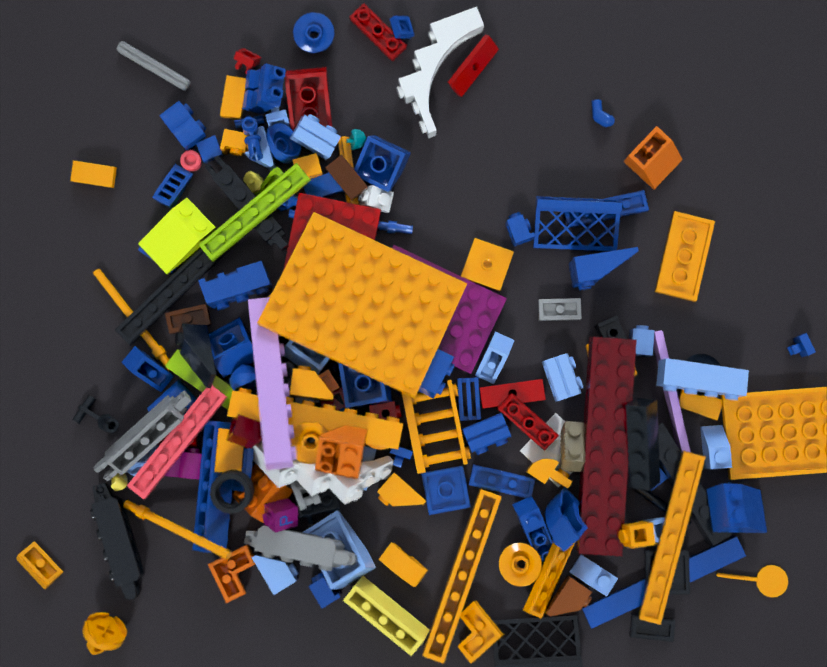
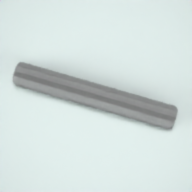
M121 41L117 46L119 53L180 89L186 91L190 86V81L124 41Z

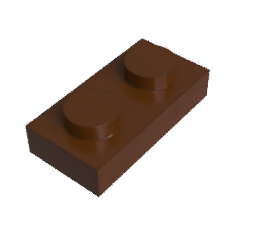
M207 304L165 313L169 334L179 332L182 324L212 325Z

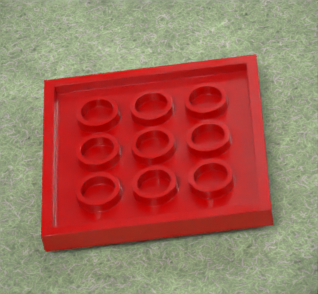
M299 193L284 269L313 212L375 240L381 209Z

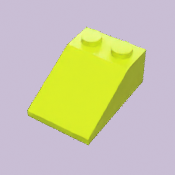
M185 198L171 209L138 245L166 274H169L201 247L198 244L212 234L216 227L188 198Z

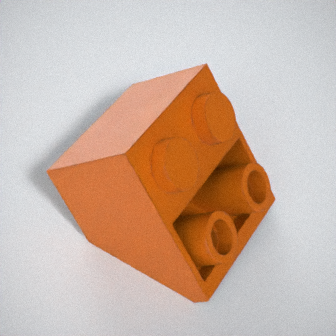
M656 126L628 155L624 163L652 189H655L683 159L672 139Z
M345 425L321 434L318 443L315 471L358 479L368 429Z
M255 463L251 474L254 496L250 504L244 509L252 517L264 523V504L289 498L293 490L288 485L278 488ZM234 491L232 497L239 503L244 498L245 492Z

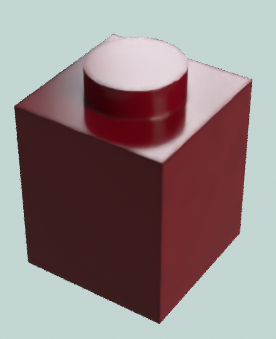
M237 415L231 422L226 441L251 449L257 443L259 444L262 439L261 422Z

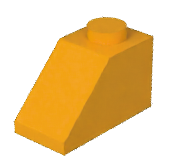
M298 366V369L293 368L290 396L333 401L334 395L317 373L311 371V367Z
M395 472L377 491L380 494L378 499L386 506L389 503L392 506L423 505L426 502L419 493Z

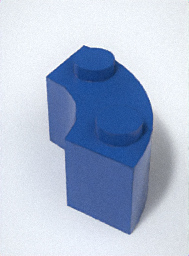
M565 487L549 501L545 511L546 523L553 537L552 540L563 552L573 545L588 528L579 515L578 506L580 502Z

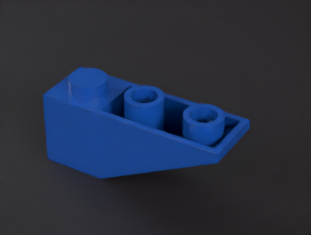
M530 496L512 505L529 545L539 553L543 566L553 542L540 509L533 497Z

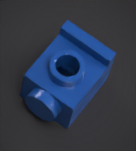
M517 212L508 216L509 219L506 220L505 225L514 247L535 238L534 232H529L531 231V225L528 219H524L523 214Z
M322 572L311 578L313 582L310 583L309 588L321 608L326 607L341 597L340 591L336 593L335 590L330 589Z

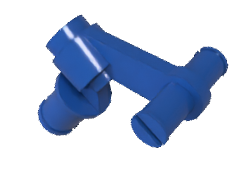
M249 115L245 119L234 120L236 129L242 128L247 136L244 142L248 146L250 160L256 161L255 153H257L258 160H261L263 158L260 146L261 137L256 134L258 133V124H264L263 115L250 117Z

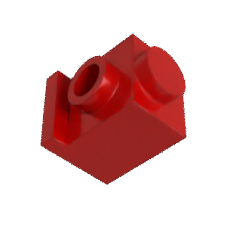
M394 401L369 406L370 413L378 414V419H387L382 416V411L385 409L389 410V417L401 418L400 406H395Z

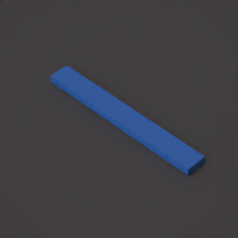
M733 536L689 557L690 582L746 557L737 536ZM645 578L607 597L605 596L588 604L585 608L582 607L590 628L597 627L641 606L645 594Z

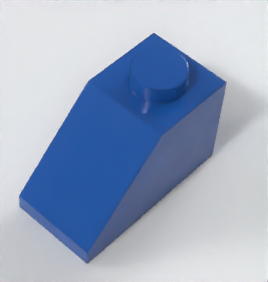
M136 346L133 347L122 361V364L131 373L160 392L163 391L174 377L172 373Z

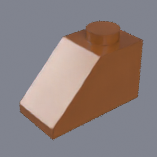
M567 575L547 605L545 613L549 616L580 611L582 607L585 608L590 603L592 592Z

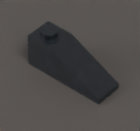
M182 324L180 331L176 332L175 343L179 345L181 356L206 388H211L216 371L207 325Z

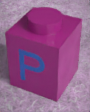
M288 498L264 504V524L275 533L298 526V506Z

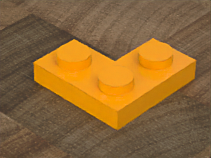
M477 600L473 601L461 612L460 618L472 633L457 647L468 661L473 663L504 634Z

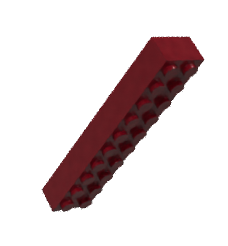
M589 337L584 410L585 464L580 472L578 500L580 502L578 506L579 515L588 528L576 541L575 549L579 554L622 556L623 543L620 542L618 533L622 530L621 524H624L628 476L626 404L633 401L637 341L634 339Z

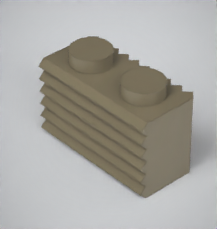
M565 421L560 433V469L562 471L581 472L585 464V423Z

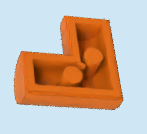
M249 545L231 552L229 559L221 557L208 564L226 603L246 594L237 573L255 565L252 559L255 555Z

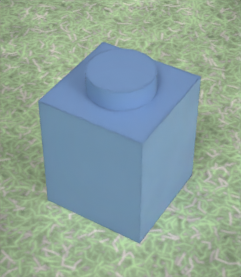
M636 325V328L629 331V339L637 340L636 356H653L655 330H648L649 326Z

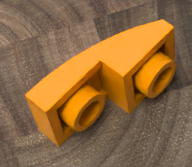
M73 161L70 181L114 188L117 167Z
M391 542L379 558L391 571L413 587L418 585L428 571L419 561L405 553L396 543Z

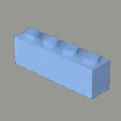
M665 358L659 360L656 386L664 387V391L676 392L677 389H683L685 394L696 395L697 392H704L706 397L716 398L718 395H725L727 400H738V397L747 396L749 370Z

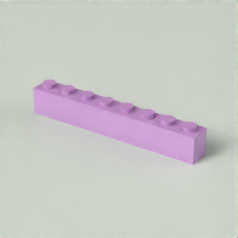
M266 297L249 299L248 305L266 470L293 467V460H297L296 447H291L290 439L294 438L293 425L288 424V418L292 417L291 404L286 405L285 398L290 397L289 386L284 384L283 377L287 376L286 363H281V356H285L284 343L279 344V336L281 335L257 325L270 298Z

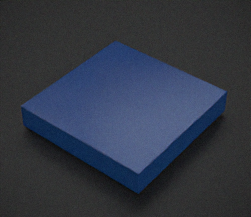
M463 465L421 473L429 515L471 508Z

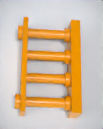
M447 380V388L443 389L441 395L437 393L434 397L435 399L449 396L452 407L450 409L419 415V413H414L413 405H416L417 402L433 398L423 393H417L416 397L413 398L402 392L417 474L425 473V468L431 464L462 458L463 465L468 464L467 459H471L469 446H464L455 397L458 396L457 385L452 384L451 380ZM454 417L456 427L454 430L428 435L418 434L417 426L423 422ZM458 437L460 450L432 456L422 455L421 447L425 446V444Z

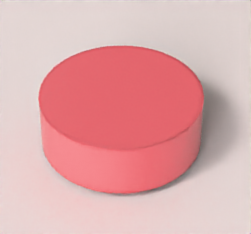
M187 150L181 155L180 163L185 170L195 172L200 169L202 158L198 152Z

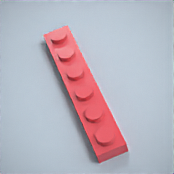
M213 385L211 388H206L185 413L182 422L168 434L127 487L145 500L228 397Z

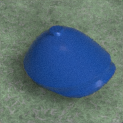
M275 123L267 129L266 137L269 149L273 157L279 162L291 163L293 159L299 157L301 145L290 139L293 131L289 126Z
M242 364L232 373L229 383L233 391H239V388L252 391L257 390L255 367Z

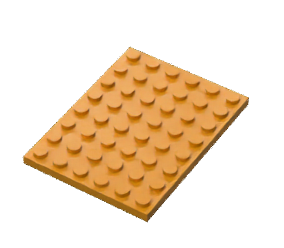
M313 212L257 325L415 398L467 283Z

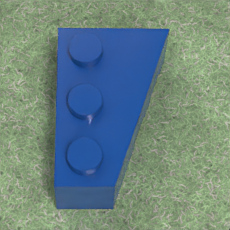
M262 261L236 268V271L224 274V272L217 274V278L207 282L205 278L198 280L207 305L213 309L217 308V310L228 308L229 303L237 301V303L247 301L250 295L257 294L259 296L268 293V289L273 287Z

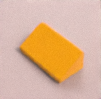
M218 428L214 472L242 471L244 446L226 441L229 429Z
M35 541L17 555V561L43 589H47L63 573L61 568Z

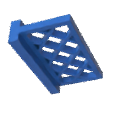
M536 196L533 248L595 251L617 250L620 211H622V202L620 200ZM540 211H549L554 218L544 225L540 220ZM564 212H571L575 218L565 226L559 217ZM585 213H592L596 219L586 227L580 218ZM606 214H615L614 223L608 228L600 220ZM557 219L564 228L554 236L547 227ZM578 220L585 229L575 237L568 228ZM599 221L606 230L598 237H595L589 229ZM545 229L553 237L547 243H538L539 235ZM567 230L573 239L568 244H562L557 238ZM588 231L594 240L588 245H583L578 239ZM609 232L613 237L612 246H603L599 240Z

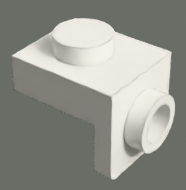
M370 185L368 189L359 195V205L381 209V212L389 213L394 192H387L377 186Z

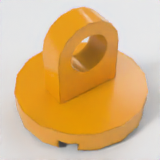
M96 612L87 618L82 632L84 638L88 641L86 646L92 655L100 654L105 650L117 649L124 643L127 629L121 619L116 616L113 618L106 612Z

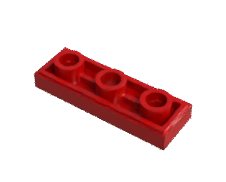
M365 3L349 17L392 62L407 48V45L400 38H395L393 31Z
M484 35L448 81V84L457 95L461 97L464 95L499 50L490 36Z
M543 379L479 388L482 409L498 407L509 396L510 390H514L516 397L523 403L546 400Z
M512 392L498 406L500 412L544 451L559 436L558 433ZM527 420H532L530 425L525 424Z

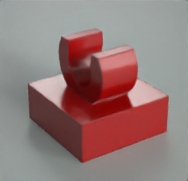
M242 48L236 51L233 58L238 61L235 68L239 70L242 64H245L247 67L245 74H247L248 70H253V67L259 65L262 57Z

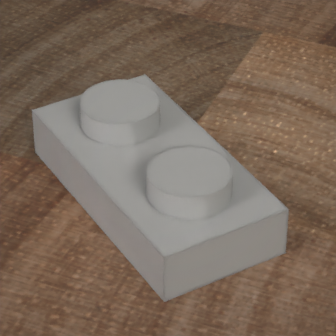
M581 298L539 299V321L581 320Z

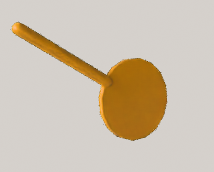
M767 565L761 568L757 573V577L716 573L717 577L756 581L759 591L768 597L782 595L788 586V577L785 571L775 565Z

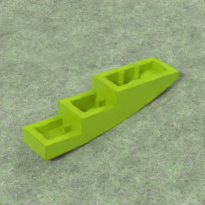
M176 349L165 367L203 392L206 386L181 356L179 349ZM216 375L212 385L228 397L221 405L228 410L233 389L230 384Z

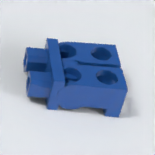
M264 64L261 66V69L256 71L248 70L245 89L248 90L244 92L242 109L263 114L275 106L279 107L283 97L282 89L286 70L270 64Z

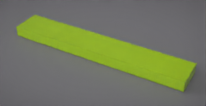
M297 163L294 164L198 245L210 260L214 262L310 182V178Z

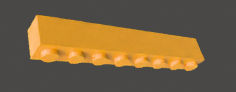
M239 388V391L232 390L227 416L235 418L237 415H242L261 422L258 395L251 394L252 390ZM285 397L286 405L291 404L292 417L288 418V424L293 425V429L299 424L309 421L318 422L329 431L348 425L368 429L365 442L367 444L399 449L403 423H399V418L387 416L386 420L378 419V414L366 412L365 416L357 415V410L345 408L344 412L336 411V406L324 404L323 408L315 407V402L302 400V404L293 402L294 398Z
M479 489L423 649V656L444 664L501 500L500 495Z

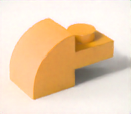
M553 459L537 460L526 470V473L543 484L551 478L568 489L573 482L568 479L570 476L568 473L560 468L558 471L555 470L559 462Z

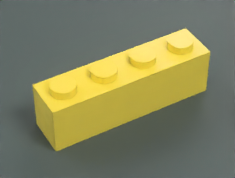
M364 576L359 579L343 600L411 656L430 631V629Z

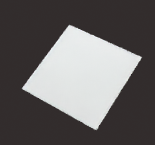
M555 413L546 422L559 436L545 451L530 439L520 452L532 463L540 459L556 460L559 463L555 470L558 471L561 468L560 433L565 421ZM565 471V472L568 473L569 475H571V473H572L573 471ZM549 478L557 487L560 486V484Z

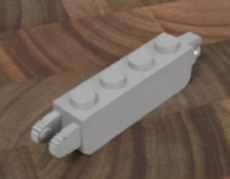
M185 390L177 397H169L167 395L105 451V456L95 465L94 471L99 473L107 465H110L111 468L106 471L103 477L106 481L112 479L117 473L122 475L127 472L182 422L184 412L187 410L186 406L191 402V396Z
M262 526L258 531H246L244 543L254 547V551L262 552V557L274 558L275 555L281 556V561L293 563V560H299V565L308 567L317 564L319 569L325 571H332V568H340L341 565L357 563V555L353 552L345 551L341 540L289 529L275 533L268 526Z

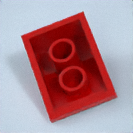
M327 67L286 71L284 79L292 131L295 130L301 117L304 115L308 116L309 114L317 117L321 125L332 127Z

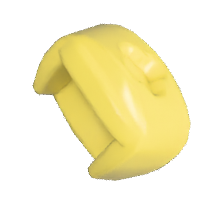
M248 171L243 178V181L252 193L260 191L264 180L259 174Z
M117 473L111 479V487L114 491L123 490L127 486L128 480L125 473L122 475Z

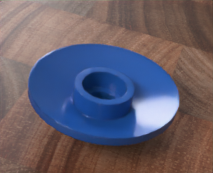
M305 14L295 23L293 29L294 40L298 47L305 52H322L333 42V24L323 14ZM317 33L318 37L312 38L311 34Z

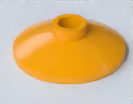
M309 421L301 423L293 429L294 438L290 439L291 447H296L297 460L306 464H315L319 437L321 434L329 432V430L318 422ZM313 437L315 441L313 443L307 442V438Z
M514 543L502 552L499 559V569L501 575L508 583L522 587L536 581L541 573L542 561L539 553L532 546L526 543ZM519 560L525 562L524 568L518 566Z

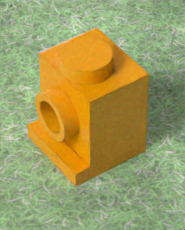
M224 129L220 150L226 155L230 151L232 155L242 156V154L248 151V146L244 142L247 136L243 132Z
M639 521L621 524L622 530L619 531L618 536L624 547L637 548L655 545L652 522Z

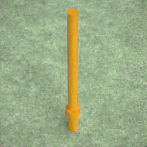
M101 269L95 270L93 272L95 277L128 318L133 313L131 308ZM147 330L141 337L151 348V353L156 360L159 359L165 366L169 361L166 355L167 352L162 345H158Z
M126 500L123 504L124 508L134 512L135 516L143 520L147 519L225 559H229L231 556V551L151 512L150 508L144 505H137L129 500Z

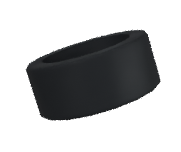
M225 471L211 485L210 496L212 503L224 513L233 514L242 511L250 504L254 496L252 480L242 471ZM235 479L243 485L245 494L241 502L229 504L224 501L220 494V486L224 481Z

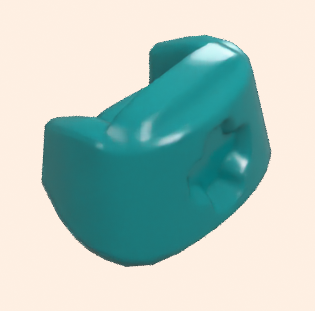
M353 129L349 137L350 139H346V142L351 145V150L363 147L366 142V136L360 129Z

